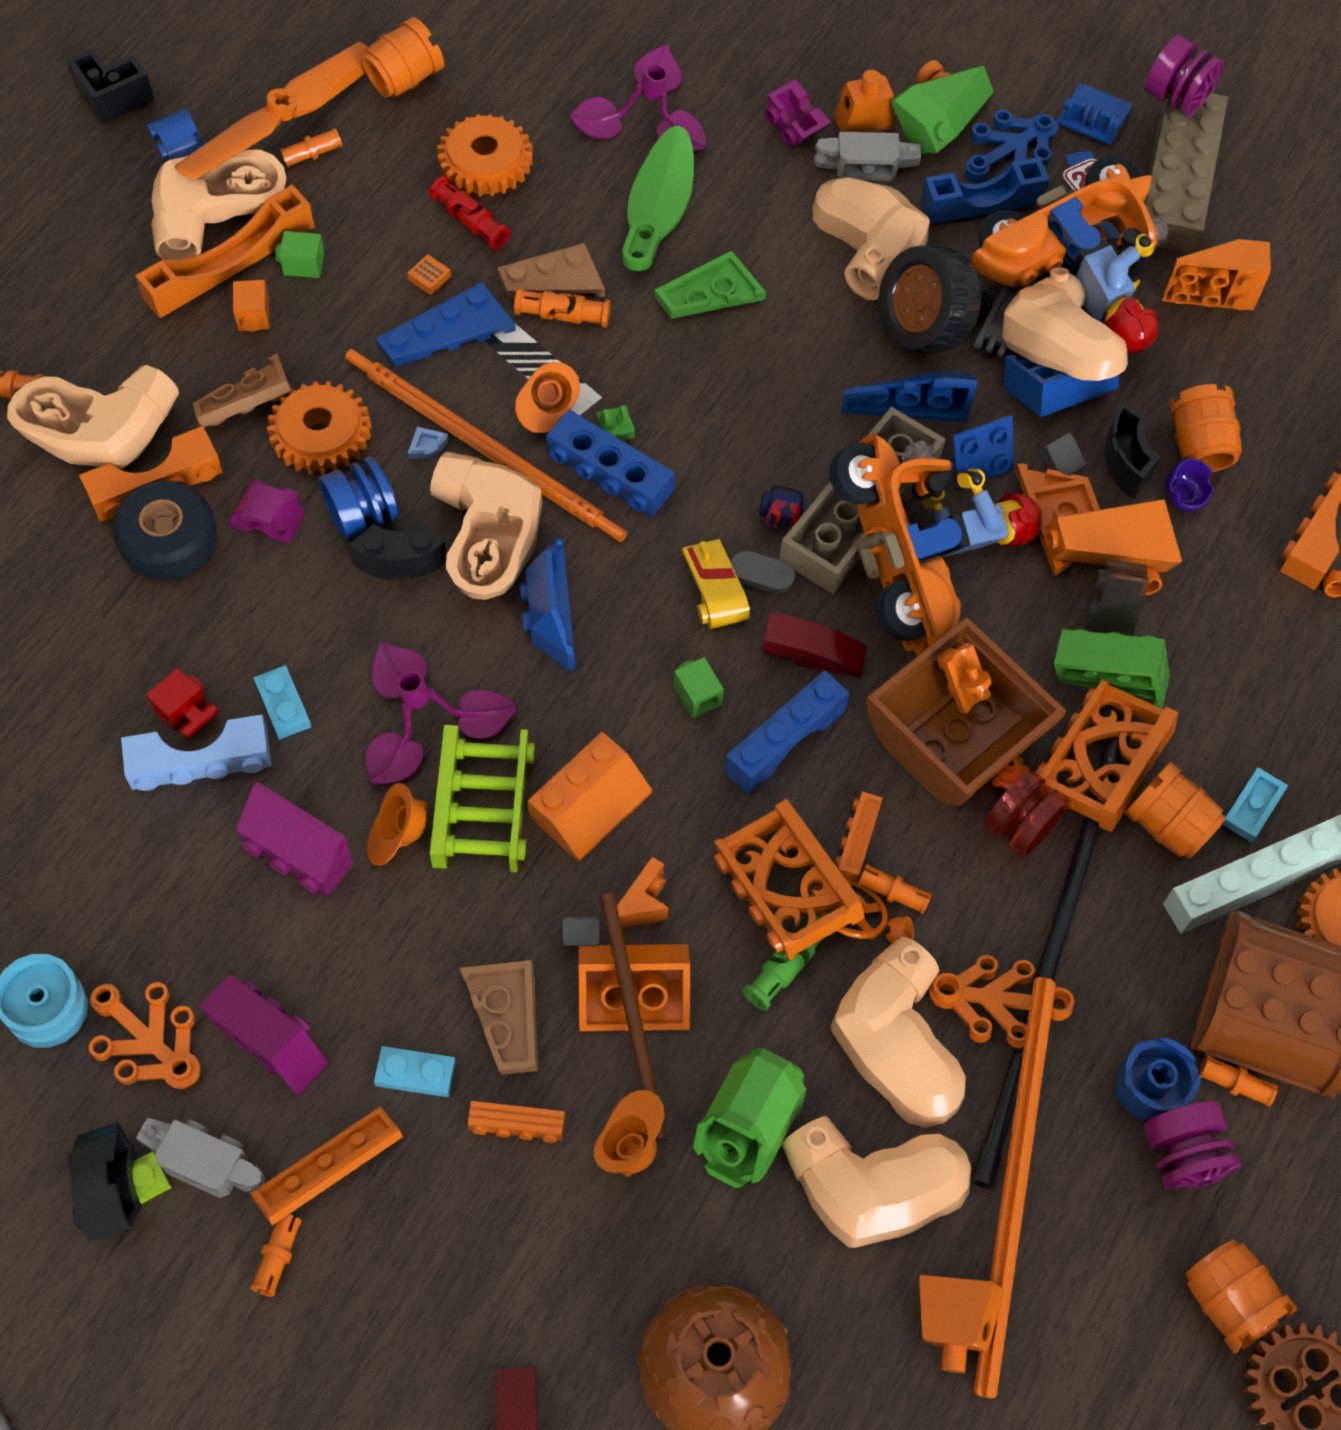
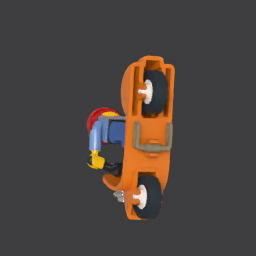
M1106 156L1099 158L1088 170L1085 177V187L1069 195L1063 186H1059L1039 196L1036 204L1042 209L1027 217L1010 210H1001L989 215L979 230L980 249L973 254L971 264L982 277L1009 287L1027 286L1037 276L1045 272L1050 273L1054 268L1069 270L1070 274H1073L1081 281L1086 295L1084 307L1093 318L1101 323L1104 322L1107 327L1125 340L1127 353H1141L1156 340L1159 324L1154 310L1150 308L1144 309L1141 303L1135 300L1132 295L1140 283L1139 277L1142 275L1151 254L1154 252V248L1164 244L1168 234V227L1164 220L1154 215L1150 216L1144 203L1151 188L1152 176H1141L1137 167L1122 157ZM1106 220L1116 227L1121 234L1117 241L1118 247L1116 252L1106 239L1101 240V235L1094 226Z
M872 433L861 439L859 443L850 444L837 452L831 461L829 470L830 480L836 493L843 500L858 506L860 521L866 536L865 541L858 545V550L868 578L876 579L880 577L883 591L879 595L876 605L878 622L891 638L902 642L906 651L914 650L916 655L919 656L955 627L961 617V603L955 594L949 568L942 557L978 549L995 542L1004 547L1024 545L1038 535L1042 527L1043 514L1035 500L1028 495L1017 492L1005 494L999 500V503L994 504L988 491H983L982 489L985 475L981 470L950 471L952 470L951 461L938 459V457L933 456V444L926 446L923 440L906 446L907 453L901 455L903 461L906 460V462L900 464L893 448L883 438ZM901 483H914L912 487L913 495L918 500H921L924 507L934 510L935 513L932 516L935 523L921 529L918 528L917 523L909 525L899 495ZM956 484L965 489H972L974 495L971 498L977 509L951 515L947 507L943 508L941 504L945 496L944 490Z

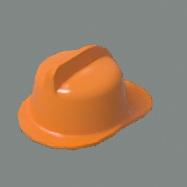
M550 362L543 364L533 373L520 390L515 401V412L524 428L533 433L543 434L549 432L569 409L571 410L580 395L581 386L575 371L564 363Z
M396 783L387 791L381 809L369 833L366 853L368 860L373 865L381 866L386 864L394 857L399 847L407 846L418 840L424 832L429 805L424 800L413 797L405 784Z
M638 1090L620 1100L594 1146V1159L600 1168L606 1172H620L622 1175L630 1177L634 1173L643 1171L653 1162L657 1153L656 1137L664 1120V1105L659 1096L652 1091Z

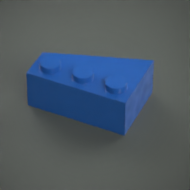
M1015 355L1005 356L1004 390L1042 417L1118 389L1120 374L1113 378L1099 381L1080 380L1062 371L1036 364L1028 359L1016 360Z

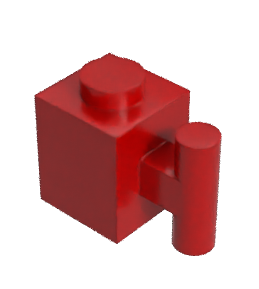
M178 668L146 694L152 710L174 731L179 729V732L187 740L220 713L213 703L206 704L202 694L205 689L200 681L192 674L187 677Z

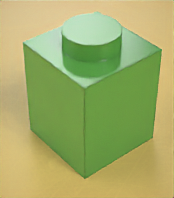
M284 231L282 243H277L276 261L281 262L283 275L320 278L325 255L321 234Z
M705 657L697 661H686L674 671L673 687L692 719L722 706L724 689Z

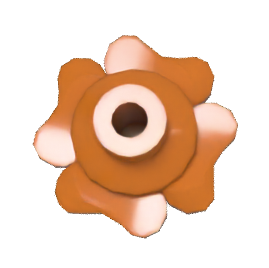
M1017 756L992 777V785L994 787H1003L1010 792L1014 791L1016 786L1023 787L1025 785V776L1029 772V768L1022 765L1023 758Z

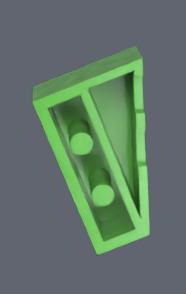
M1062 629L1054 661L1059 682L1085 689H1096L1101 680L1104 679L1109 682V685L1131 695L1152 700L1153 705L1163 709L1170 678L1165 639H1158L1150 635L1137 637L1117 632L1106 634L1089 632L1084 629Z

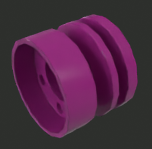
M1178 34L1165 46L1153 64L1145 82V91L1161 101L1167 100L1173 94L1171 107L1176 110L1181 108L1182 114L1191 117L1201 108L1214 91L1223 71L1225 61L1217 56L1212 58V53L1204 50L1196 57L1198 45Z
M1206 1101L1179 1107L1153 1117L1142 1126L1151 1151L1170 1152L1168 1156L1156 1164L1158 1171L1170 1172L1161 1179L1163 1187L1167 1191L1196 1189L1211 1185L1242 1167L1239 1156L1226 1155L1236 1148L1232 1140H1214L1216 1136L1228 1128L1220 1103L1217 1101Z

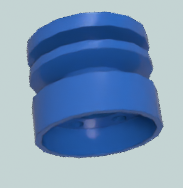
M372 456L363 459L365 474L358 463L351 464L350 469L353 479L351 481H348L344 473L339 469L318 478L328 511L340 535L346 542L359 537L367 530L366 517H369L372 523L380 528L384 525L382 514L390 524L399 519L392 486L386 474Z

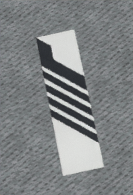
M516 325V331L505 334L502 331L490 335L491 338L483 340L528 380L543 364L560 362L518 325ZM579 378L581 385L580 395L571 410L581 415L602 397Z

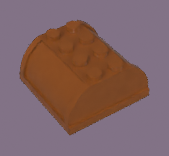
M967 617L875 690L866 700L870 722L883 747L934 798L954 806L964 804L979 788L1032 743L1055 727L1066 713V710ZM965 643H970L974 645L982 671L988 672L991 677L992 683L988 687L991 697L976 703L967 714L959 712L955 699L950 697L947 689L949 682L945 671L939 667L937 657L949 648L958 649Z
M1229 911L1188 1050L1204 1056L1208 1054L1219 1061L1236 1067L1242 1066L1248 1071L1329 1099H1335L1336 1094L1341 1090V946L1252 917L1240 911Z

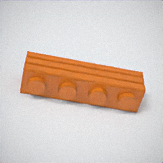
M863 791L861 792L860 799L855 798L852 810L856 812L854 818L849 817L846 829L850 831L848 837L843 836L840 849H843L842 856L837 855L835 861L836 867L844 877L858 881L883 799Z
M471 1101L468 1128L474 1134L486 1135V1132L496 1133V1136L503 1138L516 1135L523 1140H533V1137L543 1138V1141L548 1143H556L557 1140L562 1141L565 1111Z

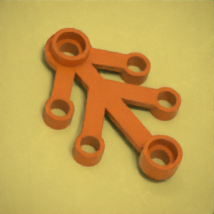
M990 955L979 957L975 965L958 976L952 973H943L934 979L929 987L931 1001L940 1008L953 1009L970 1027L969 1035L973 1041L978 1043L987 1042L991 1037L992 1024L987 1018L979 1017L968 1002L981 1004L1007 1032L1006 1040L1012 1047H1024L1027 1025L1018 1022L1005 1007L1029 1010L1031 995L1006 991L1017 984L1027 985L1033 981L1035 968L1030 961L1019 960L1015 962L1011 970L983 988L969 986L979 979L992 980L996 977L998 962ZM989 965L993 969L984 970L981 968V966ZM1026 970L1029 974L1021 975L1017 971ZM1055 987L1053 1006L1059 1005L1063 1009L1052 1007V1020L1062 1021L1072 1014L1074 997L1065 988ZM950 991L952 994L946 995L941 992ZM983 1027L987 1031L984 1033H979L975 1030V1028ZM1020 1032L1024 1035V1037L1017 1038L1014 1037L1012 1033Z
M154 982L145 991V997L150 1004L149 1028L122 1004V995L115 986L111 984L97 986L90 995V1004L95 1012L104 1017L113 1016L136 1039L111 1041L103 1035L94 1037L89 1044V1051L96 1060L105 1061L110 1057L154 1055L162 1063L137 1066L131 1060L120 1061L114 1069V1074L123 1085H131L136 1081L165 1080L170 1087L182 1090L191 1087L197 1082L201 1074V1066L198 1059L190 1053L191 1028L195 1023V1016L189 1007L178 1006L171 1013L170 1019L176 1028L175 1050L173 1052L164 1043L166 1004L170 999V993L163 983ZM156 990L164 991L160 999L154 1000L151 998ZM110 993L111 996L108 1001L104 1003L99 1002V997L102 994ZM189 1014V1019L185 1023H177L179 1015ZM99 1044H108L105 1052L96 1053V1047ZM178 1065H187L185 1073L181 1075L175 1074V1068ZM132 1067L133 1073L127 1078L121 1077L123 1069Z

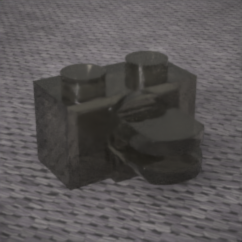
M1106 558L1104 570L1098 569L1095 578L1094 589H1098L1096 599H1090L1087 610V618L1092 619L1093 632L1106 634L1117 632L1127 636H1134L1149 581L1146 564Z

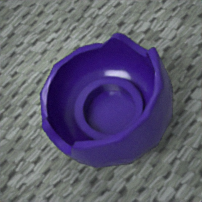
M1187 458L1175 465L1165 479V491L1169 502L1182 511L1193 512L1207 505L1215 489L1210 484L1211 468L1200 459Z

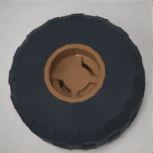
M157 481L135 489L134 492L126 496L121 502L113 518V535L119 553L133 571L135 570L141 576L147 578L169 580L187 576L204 565L205 561L212 555L215 543L217 542L216 521L208 501L197 489L177 481Z

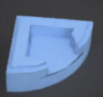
M417 427L408 450V458L422 460L435 456L447 445L449 441L448 433Z

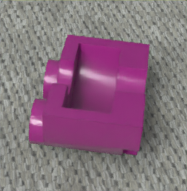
M796 79L768 94V107L764 109V116L769 124L775 125L784 143L789 147L807 140L827 128L831 123L819 107L815 109L808 101L807 92Z
M252 479L237 503L229 520V526L251 532L252 529L260 530L271 539L290 544L305 511L298 502L299 495L294 490L289 488H282L280 490L267 485L261 480Z

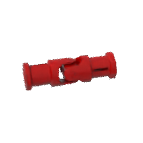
M441 176L434 181L429 190L430 198L441 202L446 207L447 212L459 220L474 235L483 237L491 249L499 250L510 238V228L500 225L493 219L490 211L471 198L464 190L459 191L452 185V181L448 177Z

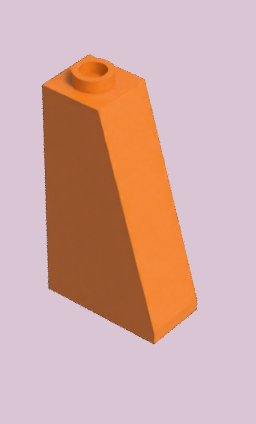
M1165 500L1057 517L1044 528L1045 544L1050 549L1052 558L1056 560L1137 570L1147 566L1156 569L1157 572H1168L1182 562Z

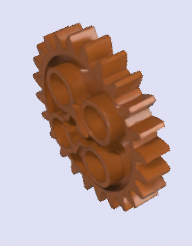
M1300 1323L1295 1327V1333L1289 1325H1285L1280 1328V1335L1275 1331L1267 1334L1268 1343L1260 1341L1255 1345L1260 1355L1252 1354L1246 1359L1255 1369L1247 1370L1242 1374L1244 1378L1253 1382L1251 1386L1242 1390L1243 1394L1254 1396L1255 1400L1246 1409L1247 1411H1259L1261 1415L1254 1425L1257 1427L1267 1424L1270 1427L1269 1430H1341V1408L1335 1406L1330 1398L1331 1388L1341 1394V1346L1336 1344L1337 1332L1333 1331L1324 1338L1321 1325L1313 1327L1309 1334L1305 1323ZM1306 1353H1310L1317 1358L1319 1362L1318 1372L1311 1370L1307 1366L1305 1361ZM1330 1371L1336 1372L1337 1376L1335 1379L1312 1392L1309 1397L1295 1403L1286 1411L1281 1409V1404L1304 1390L1309 1384L1321 1379ZM1275 1373L1282 1375L1288 1383L1287 1393L1280 1391L1275 1386ZM1299 1409H1303L1310 1414L1312 1418L1311 1429L1304 1427L1298 1419Z

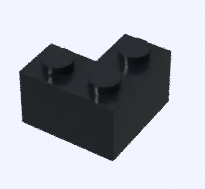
M94 48L66 60L74 86L101 124L155 100L148 74L134 55L106 67Z

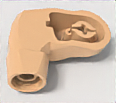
M244 150L200 178L189 179L179 174L175 169V165L187 156L166 161L160 167L154 180L151 199L154 215L151 227L156 254L162 260H178L199 255L203 242L204 224L223 222L234 216L256 214L266 199L285 189L287 178L284 166L274 155L265 151Z
M842 177L831 179L822 184L816 193L812 206L813 221L821 230L845 241L849 246L857 250L844 271L847 284L854 293L866 300L878 299L882 278L892 260L910 247L926 245L929 235V217L913 206L898 190L858 178Z
M1054 268L1050 271L1049 277L1035 283L1033 286L1020 290L1004 312L1002 338L1007 347L1036 364L1062 371L1080 380L1091 381L1113 378L1124 372L1128 365L1125 340L1105 324L1081 309L1086 299L1085 289L1081 281L1073 274H1070L1069 270L1065 268Z
M148 365L140 366L118 387L117 392L106 396L92 389L78 387L59 377H41L25 384L14 394L8 404L7 419L26 439L70 464L100 467L111 463L122 470L137 460L150 444L159 425L167 417L179 392L175 383L166 374Z
M445 452L440 457L433 472L430 487L431 495L461 511L467 510L461 531L446 555V570L461 592L473 599L487 600L502 595L515 583L535 550L543 504L540 486L525 475L504 465L481 461L477 457Z
M901 936L872 960V965L857 977L841 1000L830 1028L857 1071L890 1102L896 1113L907 1123L926 1128L944 1124L959 1111L965 1099L966 1076L958 1060L935 1038L922 1016L912 1009L913 1003H918L938 975L939 966L930 953L920 944L908 937Z
M822 1116L793 1132L781 1144L797 1181L801 1182L811 1207L829 1231L847 1247L856 1248L910 1234L938 1217L949 1215L961 1208L970 1193L971 1165L967 1154L957 1142L941 1134L919 1135L896 1148L882 1149L869 1154L863 1159L850 1151L851 1145L827 1116Z

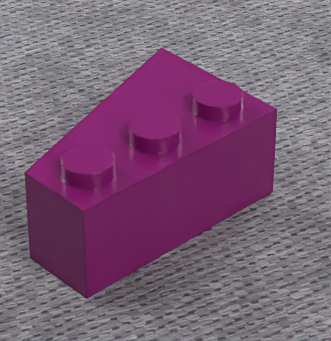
M229 974L198 1007L218 1030L244 1052L251 1053L263 1062L264 1069L271 1075L275 1072L280 1075L288 1085L289 1090L299 1097L329 1064L307 1033L310 1027L295 1014L291 1018L285 1015V1008L273 997L269 996L266 1000L260 996L262 992L250 980L245 979L241 982Z

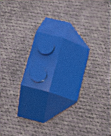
M563 537L555 538L525 569L526 582H520L521 603L528 602L529 611L522 612L524 632L531 631L532 645L566 670L573 671L575 670V655Z

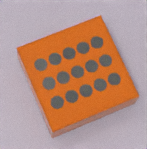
M427 254L407 272V277L413 284L429 295H432L451 278V270Z

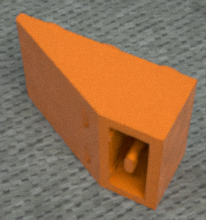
M1237 239L1177 258L1162 295V301L1253 311L1271 272L1270 242Z

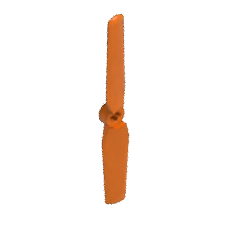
M357 42L290 80L284 89L277 88L271 90L267 95L264 108L244 116L175 165L176 171L189 179H198L272 134L281 124V121H289L293 117L297 118L317 110L365 74L361 57L368 46L362 42Z

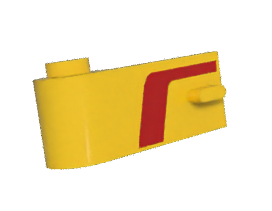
M720 539L709 542L702 541L700 544L682 548L683 556L701 594L702 604L697 605L701 624L707 623L709 629H714L749 620L750 610L746 594Z

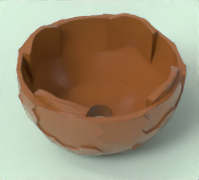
M705 1284L684 1290L664 1304L662 1310L651 1320L640 1341L637 1363L639 1364L640 1385L647 1407L653 1416L659 1419L662 1425L669 1430L769 1429L779 1418L791 1393V1356L786 1336L788 1331L775 1312L763 1300L744 1289L725 1284ZM714 1344L726 1346L730 1351L729 1362L724 1366H715L710 1363L707 1358V1350L710 1346Z

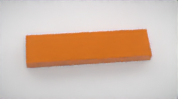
M380 1106L250 1194L270 1224L274 1225L403 1137L402 1133Z

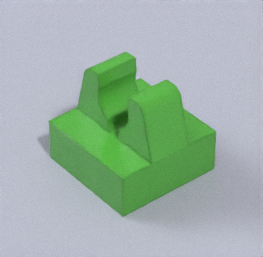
M623 405L618 408L596 412L598 427L622 441L635 439V429L627 406Z

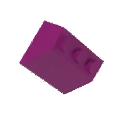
M255 783L236 828L241 840L240 846L255 858L261 855L270 861L269 865L278 873L284 876L290 873L298 878V883L310 893L315 894L318 891L328 897L353 865L345 836L262 784Z

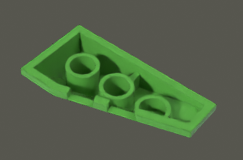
M978 66L924 83L910 85L891 100V103L908 143L920 144L921 154L937 153L959 135L994 93L984 66Z

